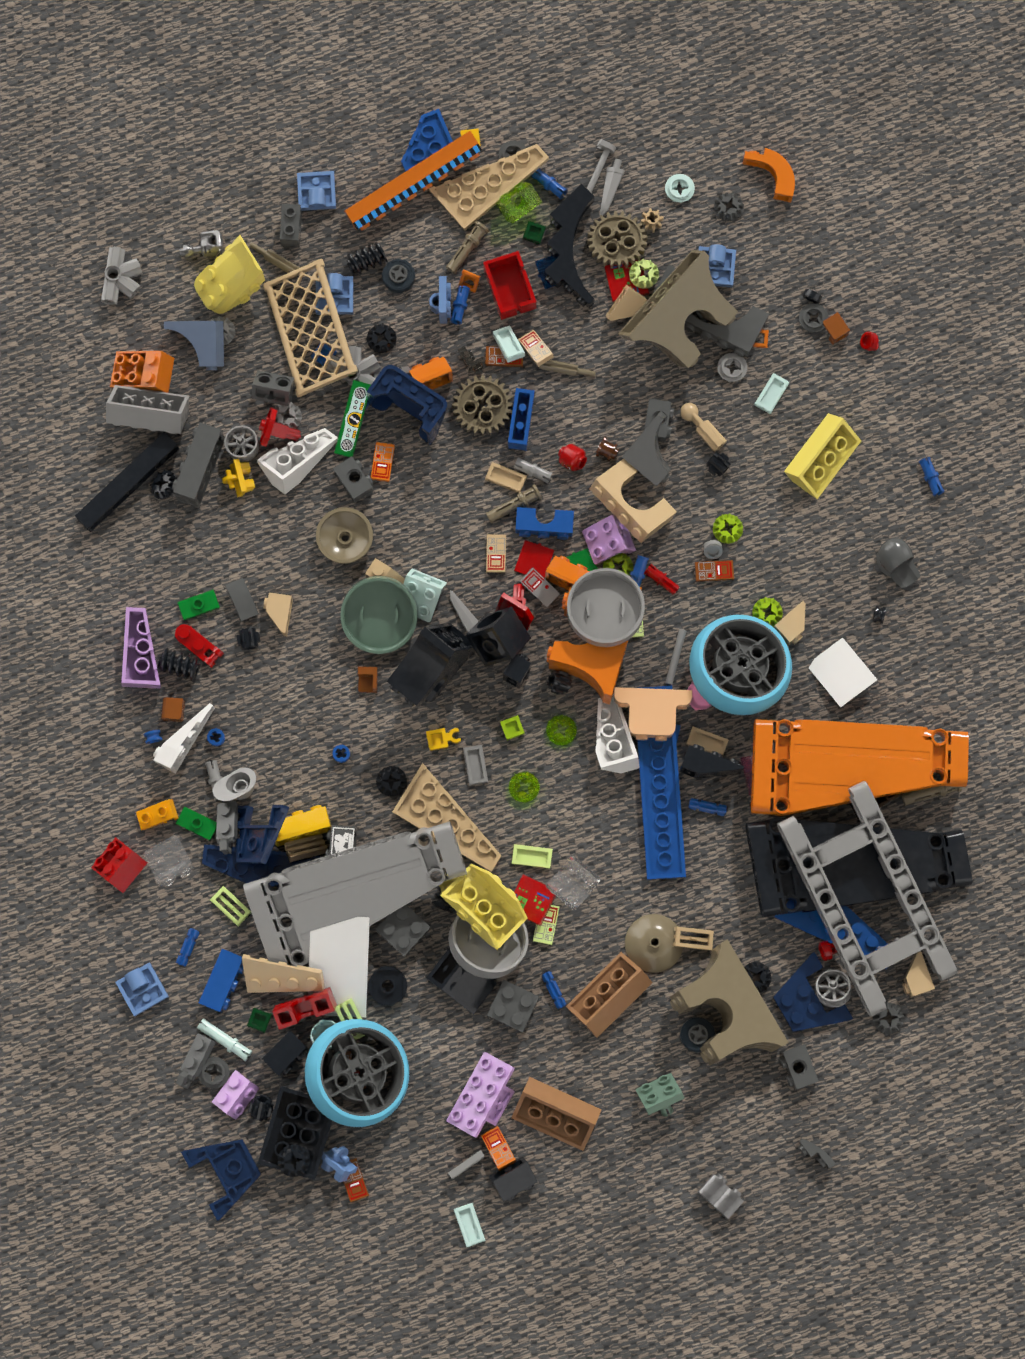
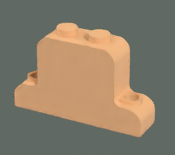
M614 688L615 703L618 707L629 709L628 728L631 736L641 741L648 740V738H655L656 741H667V738L672 737L676 728V709H687L692 700V690Z

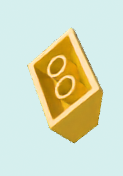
M316 805L310 808L311 811L303 813V810L291 813L292 816L285 818L275 845L277 847L282 846L286 842L327 833L328 830H331V822L326 806Z

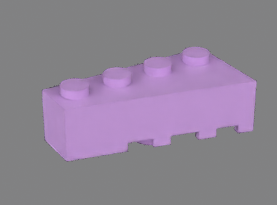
M126 607L122 687L160 688L145 608Z

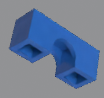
M517 507L515 531L520 537H530L532 534L544 539L549 538V536H557V539L567 540L573 534L574 511L555 510L554 519L548 524H543L536 518V508Z

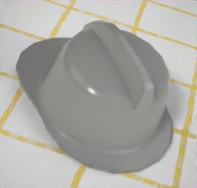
M246 767L235 770L215 783L212 791L214 797L223 802L248 798L254 791L256 774L252 769Z

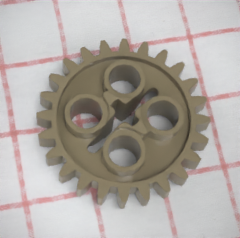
M614 211V216L607 212L606 218L600 215V221L594 220V226H590L591 232H588L587 236L589 238L587 239L588 250L593 251L592 258L597 257V263L603 260L604 267L609 263L611 269L614 265H617L618 269H620L622 264L628 268V262L633 265L635 259L640 261L641 255L645 254L644 248H647L646 241L648 238L645 235L646 229H642L643 223L637 224L638 218L636 217L632 220L631 214L625 217L624 211L620 215H617V212ZM624 227V228H626L627 230H626V231H621V230H619V228ZM608 233L609 236H603L601 234ZM626 244H632L633 246H632V247H627V246H625V245H626ZM609 249H614L615 252H612V253H611V252H609V251H607V250H609Z
M484 375L481 376V380L474 376L473 382L467 379V386L461 383L462 390L456 389V393L459 396H453V400L456 401V403L452 404V408L456 409L453 411V414L459 415L456 418V422L462 421L461 428L467 426L468 433L473 429L474 435L478 431H481L482 436H484L485 431L492 435V429L498 433V426L504 428L505 424L503 421H510L507 415H512V410H510V408H513V403H510L512 396H507L510 393L509 389L503 390L505 387L504 383L498 385V378L492 382L491 376H489L488 380H485ZM477 390H482L484 395L476 396L474 393ZM492 392V394L486 400L488 393ZM498 399L501 403L499 405H492L491 401ZM486 400V407L483 406L482 409H481V411H480V413H479L478 418H477V419H474V417L477 415L478 411L480 410V404H483L484 401ZM467 406H473L475 410L473 412H467L465 408ZM483 415H489L491 416V419L489 421H483L481 417Z

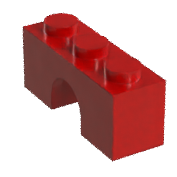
M328 987L323 991H316L275 1005L272 1013L280 1030L298 1024L305 1017L311 1015L319 1017L334 1012L337 1004L331 988Z

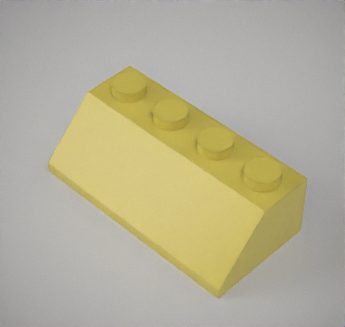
M828 413L784 472L792 482L818 499L860 444L861 440L843 418Z

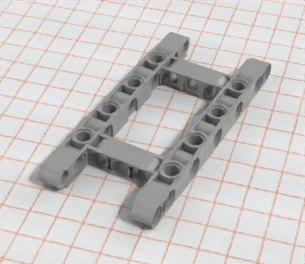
M862 781L848 788L849 799L861 822L860 825L813 848L801 823L798 824L794 816L777 823V827L867 1014L872 1017L887 1009L885 997L873 974L923 950L933 973H936L940 981L957 974L958 971L871 789L865 781ZM875 823H878L880 826V831L877 834L873 831ZM873 843L879 855L878 860L887 878L891 880L896 890L894 893L913 927L911 933L901 938L897 937L893 942L885 946H879L877 950L864 955L822 867ZM806 857L811 860V865L808 868L803 866V860ZM893 858L897 861V866L894 869L890 867V861ZM826 893L828 900L823 904L820 901V896ZM909 894H912L914 896V901L912 904H909L907 902V897ZM840 929L845 931V936L842 939H839L837 935ZM927 929L931 931V937L928 940L924 937ZM860 964L862 966V971L860 974L857 975L855 973V967L856 965Z

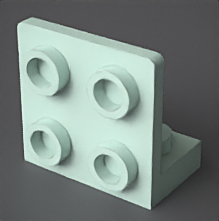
M411 569L406 575L403 584L409 589L415 599L417 618L430 622L440 594L444 591L447 582Z

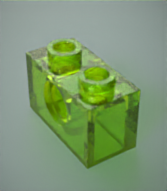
M520 182L515 185L512 192L503 194L496 205L507 222L515 223L541 204L542 200L531 183ZM520 196L521 202L516 206L515 200Z

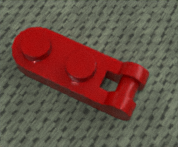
M182 624L176 628V639L209 667L212 668L218 657L221 658L224 653L219 648L214 646L191 626ZM210 649L213 653L208 658L205 654Z

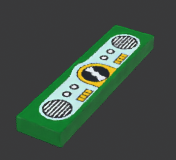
M353 380L334 453L347 457L354 456L368 403L366 391L371 384Z

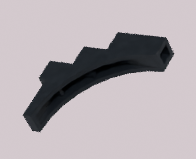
M580 184L550 213V224L556 230H560L547 242V252L553 258L557 257V259L544 271V279L550 286L554 285L556 288L564 284L563 288L569 294L573 293L577 297V302L582 307L586 305L590 308L594 305L595 299L586 290L578 276L574 263L573 243L577 227L585 212L594 203L595 196Z

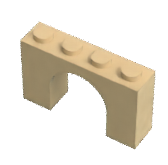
M622 459L595 479L589 489L612 512L619 522L631 532L633 537L642 543L666 525L677 511L664 498L647 510H638L631 507L624 500L621 488L633 479L638 470L625 459Z

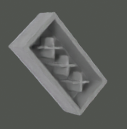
M115 385L106 402V423L115 426H131L136 429L144 428L151 431H164L170 434H181L189 414V396L126 386Z

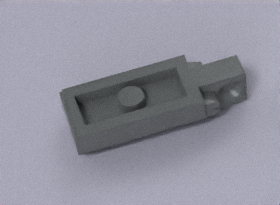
M236 801L217 803V844L220 847V852L224 853V855L232 854V843L237 839L238 803Z
M197 1033L180 1068L176 1081L177 1085L188 1089L191 1081H194L196 1077L199 1078L215 1045V1041Z

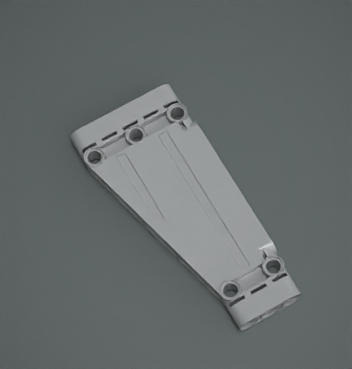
M449 821L430 828L422 827L413 833L403 832L284 869L282 873H271L268 877L243 884V888L268 961L279 963V961L285 962L287 965L296 967L297 965L304 966L309 962L310 931L355 917H369V926L441 885L444 881L467 875V871L453 827ZM421 835H427L429 837V840L427 842H422L419 839V837ZM437 871L441 873V876L434 878L431 873ZM277 881L279 886L272 887L269 882ZM289 917L292 922L285 923L282 918ZM302 953L304 958L298 959L294 954Z

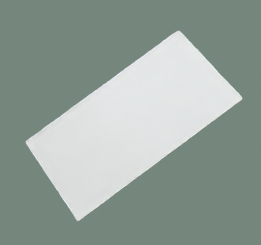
M355 917L310 931L309 967L322 970L325 988H331L337 1005L352 998L361 1017L366 1018L370 918ZM346 1005L352 1017H356L351 1005ZM343 1007L340 1008L342 1015L348 1017ZM335 1010L323 1016H338Z

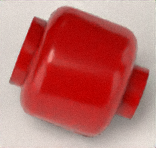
M574 444L563 446L558 452L560 465L570 471L581 470L587 462L585 451Z

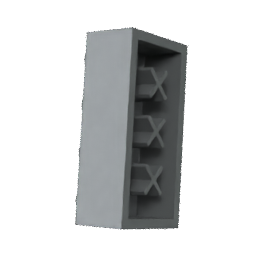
M201 422L193 430L192 438L194 439L192 444L187 446L185 452L187 457L185 462H181L179 478L174 480L172 486L173 493L179 502L197 508L200 507L225 439L221 429Z

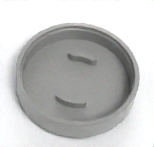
M611 568L592 570L581 576L569 592L567 600L569 623L573 631L589 644L599 647L620 645L635 635L643 621L645 611L643 593L634 579L622 571Z
M457 915L449 931V947L454 959L467 972L481 978H500L515 970L522 961L528 948V932L523 923L496 950L475 933L466 920H462Z

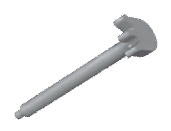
M603 139L599 140L597 148L604 151L587 186L591 193L609 153L614 154L616 150L613 144Z

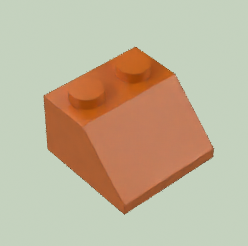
M444 357L432 358L429 360V363L415 365L409 371L411 377L431 390L453 382L452 369Z
M555 556L546 570L545 580L569 591L570 587L572 588L581 576L590 571H587V567L581 564L576 566L570 563V560L564 556Z

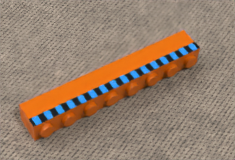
M468 131L347 208L344 212L355 230L360 228L363 231L370 226L369 222L371 220H380L386 216L385 212L390 208L394 211L402 206L400 202L404 199L410 201L417 196L416 192L420 189L425 191L432 187V182L437 178L441 181L449 176L447 172L451 169L457 171L464 166L463 162L467 159L472 161L479 157L478 152L482 149L472 132Z

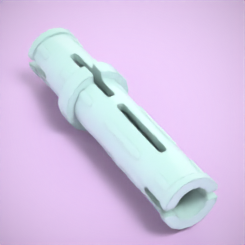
M205 1018L201 1020L202 1023H199L198 1030H201L223 1045L229 1053L233 1052L244 1061H247L252 1050L240 1044L237 1038L233 1039Z

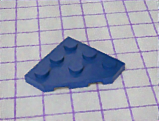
M439 109L421 115L416 131H414L407 151L401 160L405 172L453 142Z

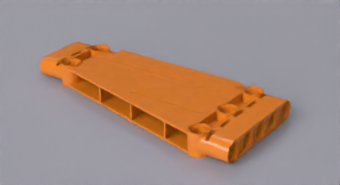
M755 719L753 729L751 813L785 816L851 803L848 788L862 781L868 784L874 798L939 786L966 787L968 783V732L945 731L944 729L928 730L927 727L820 720H795L793 722L786 719L781 721ZM780 725H784L788 728L787 734H783L780 732ZM935 734L941 736L942 743H937L934 740ZM778 764L786 765L787 771H779ZM933 773H939L941 781L934 780ZM777 802L785 804V811L777 809Z

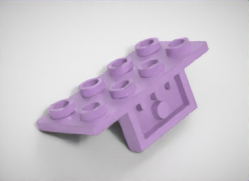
M484 1052L449 1114L447 1122L475 1138L478 1137L486 1121L496 1126L515 1092L506 1086L515 1068Z

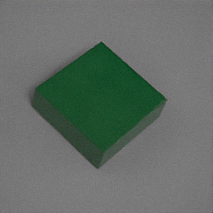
M528 221L523 239L540 245L546 226Z
M253 1008L247 1026L266 1033L272 1014Z

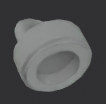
M710 540L704 543V555L707 558L717 559L722 555V544L719 541Z

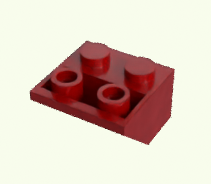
M115 837L108 844L102 855L95 860L91 868L124 893L148 862Z

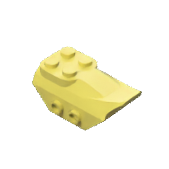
M239 235L232 244L225 248L223 254L215 259L213 265H208L197 276L194 287L207 309L223 314L239 304L248 302L250 296L261 288L260 285L265 281V277L241 235Z
M470 864L466 868L467 875L444 881L439 885L442 893L440 896L457 911V915L462 920H466L471 925L475 933L490 946L498 950L528 918L519 900L516 898V894L510 888H506L497 875Z

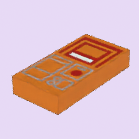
M376 442L371 472L372 480L390 482L395 444Z
M498 1126L481 1135L499 1171L517 1162Z

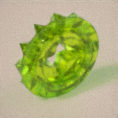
M563 714L554 716L548 721L546 727L548 739L556 745L571 743L577 733L575 722ZM558 723L562 727H567L565 730L566 737L561 733H555L558 730Z
M519 772L509 782L510 795L516 801L523 803L532 801L539 793V782L529 772ZM520 780L524 784L532 783L527 788L529 794L525 793L524 790L517 792L521 787Z

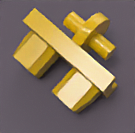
M234 459L233 463L229 465L230 470L225 471L226 476L222 478V483L228 484L229 489L235 488L237 497H241L245 493L253 491L255 484L253 479L244 480L243 475L251 472L249 462H240L239 459Z

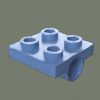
M334 171L297 173L298 204L301 205L302 211L336 209Z
M719 244L710 245L709 247L699 246L700 251H705L709 255V270L715 286L733 288L736 250L726 249L725 246Z
M338 273L327 274L326 277L338 315L353 314V276H342ZM316 281V293H318L322 286L321 282ZM319 298L316 308L323 310L327 305L326 299ZM316 310V315H321V312Z
M439 276V293H434L430 297L429 304L431 311L439 314L440 324H447V318H451V302L447 301L451 300V283H447V276ZM439 300V306L433 305L435 301Z
M150 962L132 970L115 982L134 1016L139 1015L169 997Z

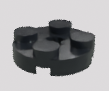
M384 966L379 968L371 975L368 982V990L373 1000L384 1006L397 1004L402 1001L407 993V980L403 973L395 967ZM389 980L390 984L394 986L393 989L390 988L391 991L386 992L382 985L385 981Z

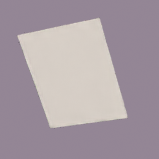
M843 638L817 656L809 666L810 671L840 707L877 681L876 677Z

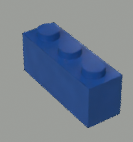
M516 388L508 438L509 449L527 451L535 390Z
M225 949L221 950L198 1002L199 1004L220 1013L223 1012V1009H228L231 1002L228 999L231 991L235 992L239 983L236 979L239 973L243 974L244 972L241 956Z

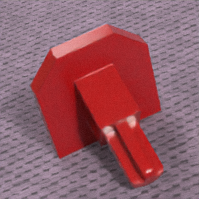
M270 407L265 420L262 419L260 422L261 438L259 444L266 447L270 435L298 441L301 438L300 430L275 422L277 410Z
M519 583L513 586L512 597L506 593L501 595L495 611L513 607L528 631L534 616L530 609L525 606V587Z

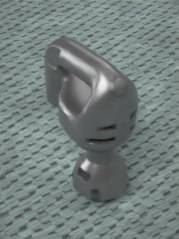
M218 230L201 232L200 246L193 247L189 244H184L183 249H179L180 256L190 259L194 254L202 253L204 258L218 255L223 249L221 232ZM214 237L216 245H213L211 241Z

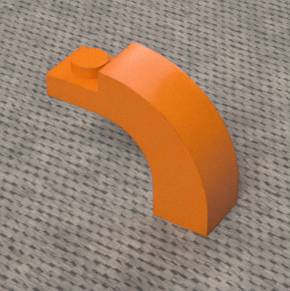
M765 148L764 154H760L757 151H745L744 165L763 168L774 177L775 192L773 199L792 202L795 178L787 160L779 153Z

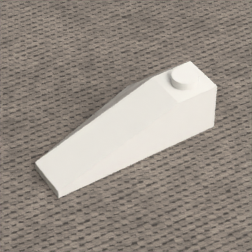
M324 428L304 436V439L294 443L291 441L283 448L278 449L276 447L260 457L257 463L271 484L286 494L305 478L333 447L338 437Z
M614 694L610 705L603 703L602 699L598 698L596 755L601 770L624 773L638 769V755L622 708L618 707L615 703Z
M209 703L164 742L161 747H158L153 754V757H155L154 762L176 774L214 711V706Z

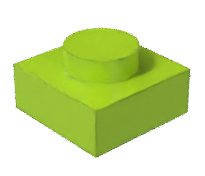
M518 715L500 722L507 741L525 734Z

